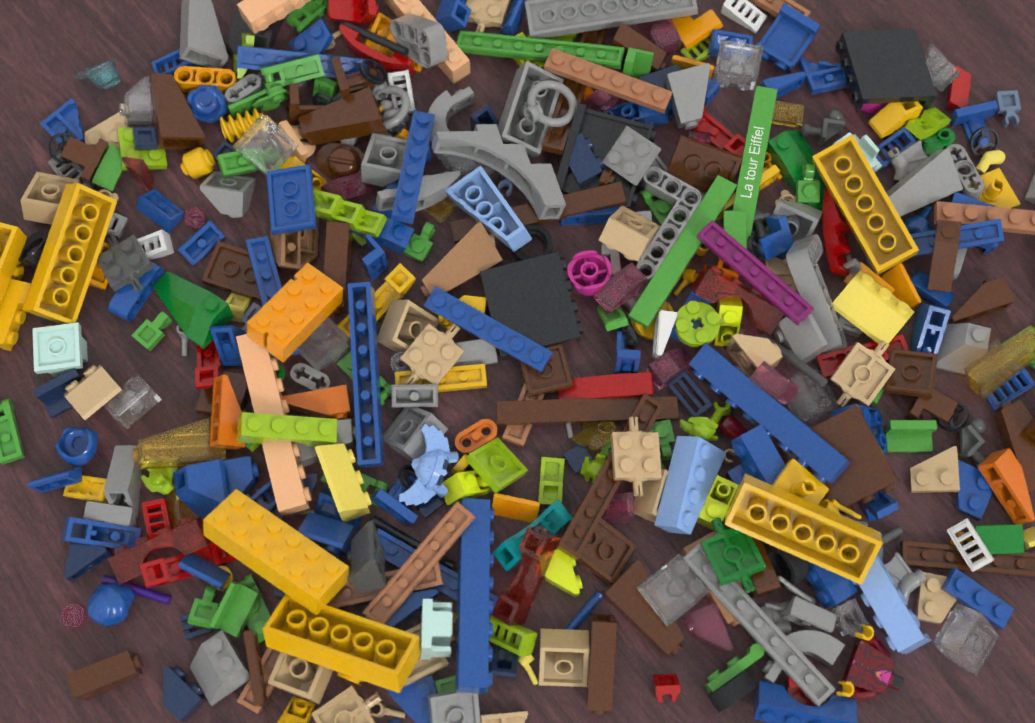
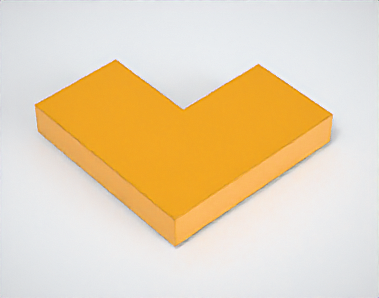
M712 9L695 20L691 16L667 19V22L687 50L710 36L713 29L719 30L723 27L722 22Z

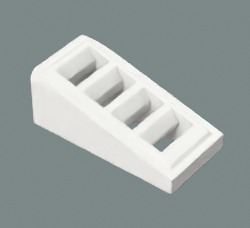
M726 0L721 10V14L755 34L767 19V16L748 0ZM747 13L750 14L748 18L745 17ZM754 17L758 18L754 24L751 22Z
M409 70L387 73L390 86L407 88L408 91L406 92L410 99L408 114L413 113L415 105ZM406 80L404 84L394 85L396 81ZM391 94L394 108H398V105H401V100L397 101L396 97L399 96Z
M162 229L138 238L141 246L144 245L149 260L174 253L170 235ZM151 243L154 244V250H152Z
M661 310L656 315L652 351L653 359H658L662 356L677 318V312Z
M968 518L947 529L948 534L972 572L994 561L993 556ZM967 527L969 531L957 538L955 533ZM972 535L974 540L963 546L961 541ZM978 544L980 548L970 554L967 553V549ZM983 552L985 557L976 562L972 561L971 558Z

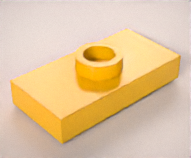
M82 475L80 483L65 486L63 496L107 504V498L104 493L107 479Z

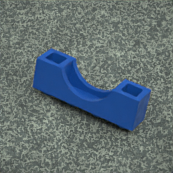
M441 0L435 20L448 32L456 31L466 27L471 9L465 5V0Z
M759 681L754 695V719L766 723H858L857 701L832 695L829 701L823 705L807 706L794 700L787 693L784 685Z

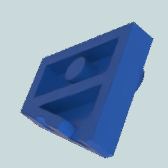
M320 19L291 40L289 45L292 51L325 54V50L330 46L334 36L326 22Z
M800 58L799 66L801 71H805L807 74L805 81L811 95L848 88L845 83L846 76L840 64H830L825 61H819V64L806 62V58Z
M73 98L40 123L42 128L51 137L58 133H69L77 140L85 143L77 104ZM62 135L55 139L58 144L62 142Z
M958 460L960 491L956 492V510L979 521L982 519L993 490L979 469Z
M432 675L406 687L403 686L400 693L387 689L388 694L415 723H430L428 695L437 694Z

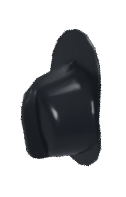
M38 231L27 238L19 257V263L23 262L30 268L37 269L47 240L44 232Z

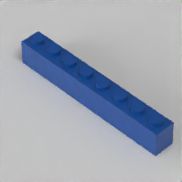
M371 282L349 283L348 302L357 464L361 468L385 467L375 289Z
M705 343L689 363L694 368L692 373L701 380L706 378L710 382L709 387L717 394L721 392L727 396L725 401L735 409L739 406L745 412L742 415L750 422L754 423L757 421L760 425L762 424L770 438L775 436L779 440L778 446L787 453L790 450L797 455L795 460L805 468L808 465L815 470L813 475L821 482L825 483L828 481L834 484L852 463L712 346Z
M762 424L730 441L733 451L742 461L747 475L772 485L785 467V463ZM808 562L809 572L806 579L813 586L816 597L823 604L824 608L838 605L858 592L852 580Z
M462 498L460 504L476 518L458 539L455 693L485 694L488 686H492L493 679L492 671H488L489 662H492L493 648L489 647V637L493 635V623L489 622V614L493 612V599H489V590L493 589V576H489L490 567H493L494 554L490 553V544H493L494 531L490 530V522L494 520V508H490V500Z

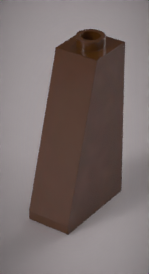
M151 73L148 92L153 124L156 130L157 149L193 150L197 147L202 148L205 138L204 133L173 74Z
M370 87L298 117L301 125L298 127L299 133L303 139L307 138L311 146L387 131L377 99Z
M327 222L324 274L343 287V301L330 316L347 314L348 284L350 283L354 237L349 223Z
M1010 400L998 407L1000 411L994 415V419L1004 449L1010 448L1023 468L1028 492L1035 490V441L1024 431L1031 422L1032 416L1021 400L1012 403Z
M724 517L723 523H724L725 528H726V529H733V528H731V527L725 525V517ZM752 537L766 564L765 570L755 573L750 577L756 589L753 592L750 590V593L747 594L751 599L771 594L781 586L762 541Z
M637 560L610 587L603 597L665 657L670 653L675 656L683 647L680 642L685 637L642 563Z
M590 613V650L586 706L587 710H591V713L597 715H604L606 711L612 712L617 622L615 616L611 614Z

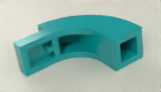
M557 500L530 525L505 540L493 554L507 572L528 559L555 538L571 521L572 516L562 503Z

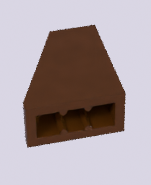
M621 23L613 39L612 46L625 48L622 66L624 67L630 47L654 53L650 73L665 69L668 64L665 61L666 52L625 23Z
M127 650L70 672L65 676L73 697L90 701L143 675L141 671L143 663L138 654Z

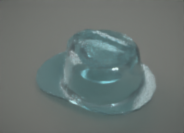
M117 57L89 67L76 74L73 79L87 78L97 88H111L121 81L119 71L114 63Z

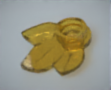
M610 421L580 423L584 430L574 435L572 440L579 445H588L590 450H598L605 447L611 441V433L618 432V429Z

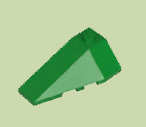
M787 130L768 141L766 152L770 153L772 165L775 164L779 168L783 179L796 195V181L802 180V166L806 164L814 165L812 162L814 153L811 145L801 135L799 130ZM815 168L813 180H820V202L805 204L822 211L823 214L824 191L826 187Z
M168 271L152 286L185 336L203 349L213 340L210 331L211 326H226L234 318L227 302L212 292Z

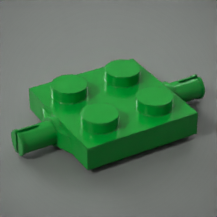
M717 518V521L716 519L712 520L711 523L717 533L713 537L701 541V547L720 586L722 587L734 581H741L746 593H750V590L753 592L756 588L750 577L755 573L765 570L766 564L752 537L735 529H725L721 518Z

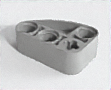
M413 14L401 16L390 22V30L399 45L409 49L408 56L416 63L425 68H430L447 60L446 35L440 23Z

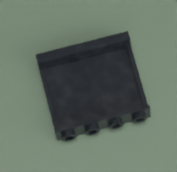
M915 29L842 32L840 39L836 42V52L840 56V66L844 70L846 76L845 83L849 87L851 93L850 100L854 104L856 113L860 112L863 104L919 101L923 109H930L937 94Z
M578 103L556 177L561 192L570 194L600 187L598 186L600 177L580 187L570 170L569 162L579 134L582 133L584 138L589 137L594 147L591 150L594 157L599 156L603 162L626 126L654 143L657 130H654V123L651 122L648 125L587 109L586 105ZM603 163L604 168H602V172L604 169L610 171L611 168ZM613 170V175H616L614 183H622L626 200L625 205L631 210V206H636L638 200L637 186ZM643 177L638 183L639 185H642Z
M554 252L480 271L491 318L543 347L576 339L577 342H580V335L584 334L581 321L576 322L574 314L578 313L575 299H570L569 292L573 291L569 278L565 279L563 272L567 270L565 258H560L559 252ZM499 350L502 361L511 359L510 355Z

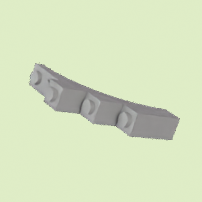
M476 124L474 131L436 132L431 146L433 153L466 157L487 165L512 181L524 193L533 206L539 220L560 218L566 203L552 165L531 164L524 144H503L497 124Z

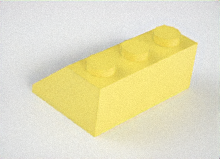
M861 270L833 302L835 311L878 344L881 340L889 344L914 313L907 303L897 299L890 290L880 286L870 275L863 273Z
M345 444L319 445L315 447L342 521L345 523L369 514L368 506L372 505L368 492L363 493L360 485L364 481L360 471H354L352 463L356 462L352 449L346 450Z

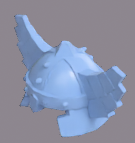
M425 423L421 428L426 444L425 453L411 462L417 478L408 490L399 494V502L404 501L406 505L414 504L417 506L421 503L426 504L435 494L443 498L448 492V489L441 483L447 474L448 464L457 462L459 456L457 451L450 452L447 437H444L442 431H438L434 425L428 427Z

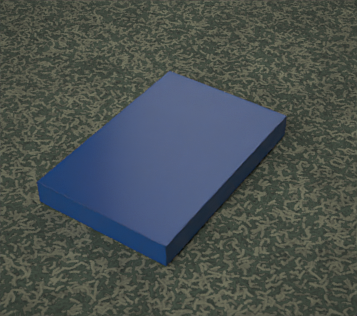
M310 164L267 171L271 233L278 235L317 228L312 167Z

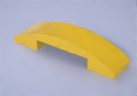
M401 263L385 278L386 282L375 292L376 323L386 316L391 301L401 300L416 280ZM348 315L337 327L351 340Z

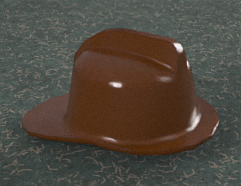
M328 143L319 150L316 161L318 169L323 175L343 180H354L361 176V164L364 154L354 146Z

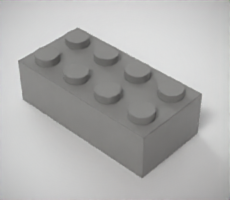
M526 61L516 70L500 118L498 130L503 144H524L529 160L532 161L541 153L542 144L549 126L539 121L533 124L526 121L523 109L528 106V93L538 82L553 80L563 84L564 79ZM545 89L537 94L536 104L541 106L545 116L552 118L560 94L559 91Z

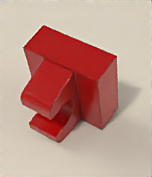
M677 674L653 675V686L658 702L661 703L663 701V695H670L672 702H676L677 696L680 694V683Z

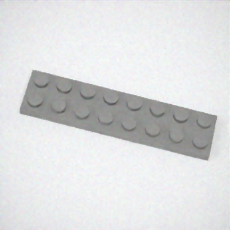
M696 0L525 1L530 38L539 39L619 27L621 23L632 25L698 14Z

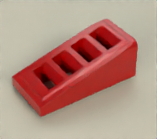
M161 498L142 502L150 551L175 547L169 501ZM153 509H162V511L151 513V510ZM160 517H163L164 519L163 521L153 522L152 520ZM165 526L166 530L154 532L155 528ZM167 536L168 540L155 542V538Z

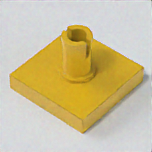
M1000 168L980 175L984 182V189L982 195L977 200L1002 208L1015 209L1020 206L1021 203Z
M794 458L788 461L772 484L816 505H819L829 490L828 487Z

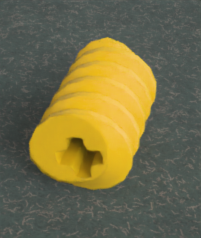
M253 108V115H250L246 110L244 118L238 112L236 120L231 115H228V122H225L223 117H220V125L225 141L228 138L233 143L235 135L241 141L243 140V133L247 138H251L252 131L256 136H259L260 129L264 134L268 133L262 110L259 113L256 108Z

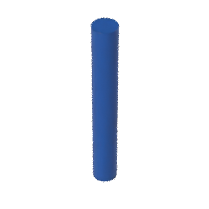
M595 591L565 629L577 630L603 596L598 591Z

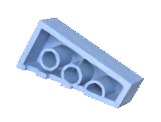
M481 166L446 189L445 192L454 204L478 223L481 221L486 230L513 252L532 240L524 225Z
M677 436L655 526L669 533L691 535L726 452L700 437Z
M877 554L862 585L854 581L852 582L855 586L859 585L863 591L861 597L867 607L872 606L876 613L873 618L879 628L882 629L884 627L888 634L886 640L893 651L897 649L899 653L908 654L930 642L931 639L927 633L922 634L920 631V621L911 609H907L906 605L908 604L905 597L898 588L894 587L893 584L895 582Z

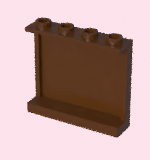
M858 405L811 428L852 462L834 484L828 481L823 483L829 490L821 502L826 499L829 501L835 499L839 504L850 510H854L852 505L860 501L864 505L874 500V494L880 491L886 494L896 489L895 484L901 482L893 472L863 416V411ZM780 446L775 447L785 465L789 460L797 457L791 450L787 453ZM809 465L805 468L812 475L815 473V470Z

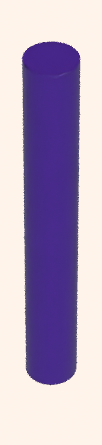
M104 575L101 584L104 585L115 582L119 583L120 586L132 589L135 595L167 605L170 604L172 599L171 595Z

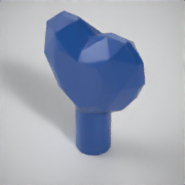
M926 205L920 215H914L904 220L903 223L908 232L920 233L931 231V226L927 219L933 210L930 206Z

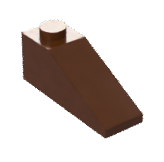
M938 219L927 290L951 292L962 222Z
M991 277L982 282L983 285L953 315L947 324L964 323L1008 308L1016 300L1005 277L999 279Z

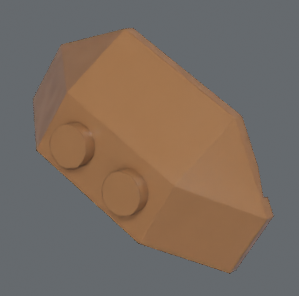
M316 216L317 228L278 235L271 233L270 246L274 260L279 267L299 271L307 262L310 263L318 256L319 217Z

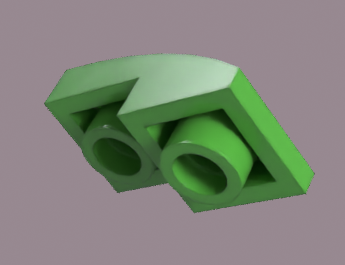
M112 144L109 146L92 180V183L112 192L121 174L124 172L118 147Z

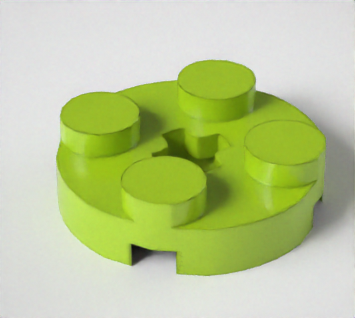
M690 301L677 312V318L674 323L676 335L681 342L691 347H699L705 343L710 344L719 332L720 316L710 305L703 302ZM700 320L703 327L694 329V324L691 321Z

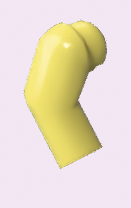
M994 150L984 153L976 170L981 174H985L990 165L1002 164L1005 160L1004 152Z

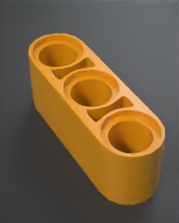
M181 66L174 73V78L180 90L187 94L193 89H198L200 85H216L225 96L226 90L238 82L234 72L229 69Z

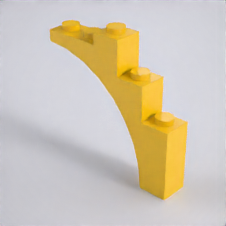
M19 260L0 305V348L11 351L13 345L17 343L20 325L24 323L26 318V311L22 309L31 283L19 281L24 275V265L19 263Z

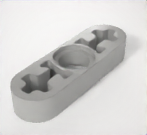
M959 144L949 145L947 148H949L950 153H953L951 156L963 187L961 190L963 195L974 199L979 198L984 189L982 178L964 147ZM966 168L970 173L963 175L958 172V169Z

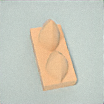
M287 120L279 122L275 136L289 157L296 156L305 163L306 158L314 153L316 146L300 141L302 139L298 130L300 126H290Z

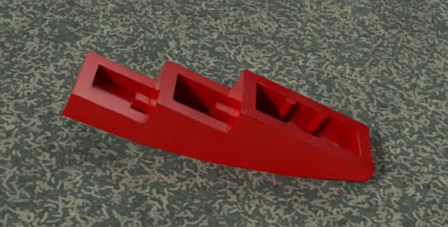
M826 188L823 201L825 250L831 272L844 278L850 274L849 269H846L843 265L846 263L844 255L851 252L845 235L851 229L829 190Z
M903 334L895 336L889 342L890 346L885 350L882 357L886 363H889L891 349L909 351ZM872 341L862 345L867 349L875 350L878 343ZM854 345L816 356L824 378L833 375Z
M651 372L572 379L573 388L558 391L559 399L641 397L644 393L649 396L654 395Z

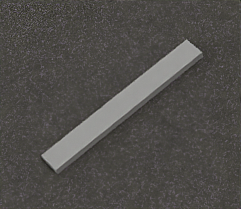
M700 543L681 559L816 706L823 703L836 690L735 581L722 587L720 586Z

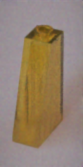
M1031 325L964 368L967 385L982 400H985L1035 360V329Z
M211 417L138 440L136 448H132L133 462H137V469L175 468L218 459L226 460L225 448L209 447Z

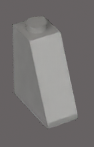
M709 63L668 73L665 78L667 89L673 92L671 104L678 129L685 127V130L695 128L702 119L710 72Z
M115 446L104 493L109 504L133 508L137 519L143 467L140 462L143 458L139 446Z

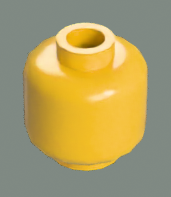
M197 147L182 156L183 163L181 164V169L186 176L189 175L193 179H199L213 171L215 160L209 150Z

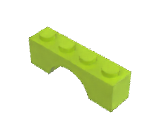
M242 412L238 418L237 442L262 444L270 441H292L305 444L307 447L332 445L337 442V419Z

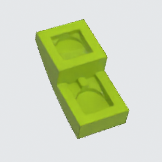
M242 33V46L254 47V35ZM233 54L234 74L237 79H242L247 69L237 68V54Z
M935 107L925 110L921 117L909 120L905 128L918 139L923 140L943 129L950 123L951 119Z
M542 457L538 498L540 504L551 505L557 500L562 503L565 459Z

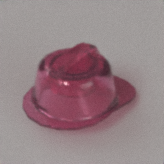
M596 90L584 103L589 100L597 108L605 112L617 103L619 97Z

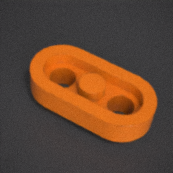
M482 419L463 430L455 438L457 451L463 455H468L497 437V425L490 419ZM484 429H489L490 434L483 435L482 431ZM464 441H470L471 445L469 447H464L462 443Z

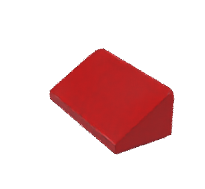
M955 65L949 73L945 109L953 111L968 107L971 74Z

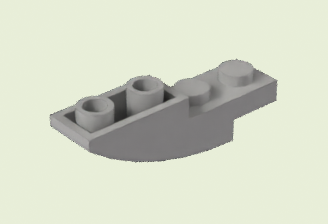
M460 170L446 171L435 175H424L422 177L416 212L445 199L448 196L445 192L446 189L460 180ZM397 188L384 189L377 192L376 207L378 212L393 209Z

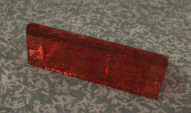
M122 157L121 160L132 178L148 192L152 190L155 179L144 160Z

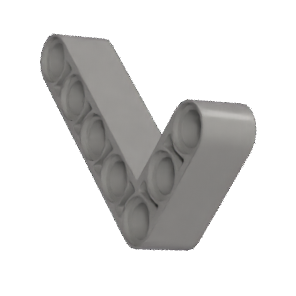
M655 166L649 167L644 174L643 187L647 192L674 207L636 266L635 279L643 286L649 284L701 202L699 190ZM650 177H656L658 181L652 183L649 182L647 179ZM673 187L677 192L669 193L666 189ZM687 198H694L696 202L689 204L685 200ZM680 215L683 216L685 220L682 222H678L674 219V217ZM669 233L672 234L674 238L671 240H666L663 238V235ZM658 251L662 253L663 256L660 258H654L651 254L652 252ZM647 269L651 274L649 276H642L639 272Z
M815 234L795 241L787 252L786 259L799 295L814 307L811 314L828 343L822 352L826 354L835 350L845 349L847 341L817 264L823 253V246L820 237Z

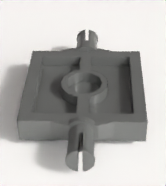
M134 234L120 243L117 241L116 236H110L111 239L108 237L107 242L111 248L100 254L97 262L110 287L117 291L123 286L131 284L135 292H140L143 289V285L139 279L143 274L154 268Z

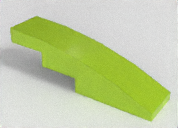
M314 189L317 217L329 222L349 223L353 231L366 235L369 233L373 237H379L387 221L384 214L365 210L363 205L344 201L340 195Z

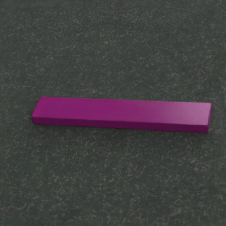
M712 220L697 234L699 241L794 324L799 326L813 312L814 307L716 222Z

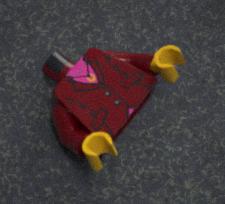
M860 624L863 627V633L856 632L855 636L863 639V641L859 640L854 643L842 680L838 681V684L843 686L842 692H836V694L855 699L856 701H864L884 694L887 686L899 691L904 678L892 673L895 661L890 658L888 650L874 635L873 628Z

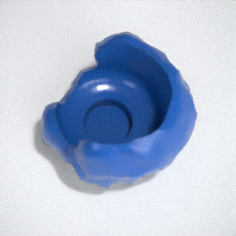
M200 85L198 89L191 90L187 95V102L195 118L201 122L214 123L227 113L226 98L216 85Z
M71 426L66 427L62 431L61 439L55 444V449L67 464L85 465L93 458L98 449V434L87 427L81 429Z
M116 582L108 585H99L88 599L87 615L95 623L106 627L122 623L128 616V611L135 598L133 590L126 586H120Z

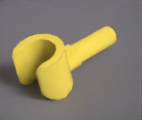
M518 656V661L527 671L532 684H538L539 682L529 665L534 660L533 656Z

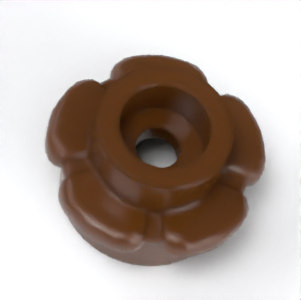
M612 169L610 171L603 170L598 186L614 183L616 175H613Z

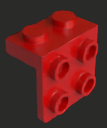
M327 0L328 18L330 20L367 25L377 15L378 4L376 0Z

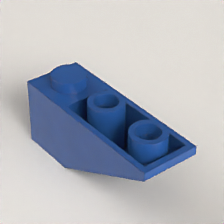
M633 102L599 111L648 125L652 122L654 127L669 123L667 109L663 114Z

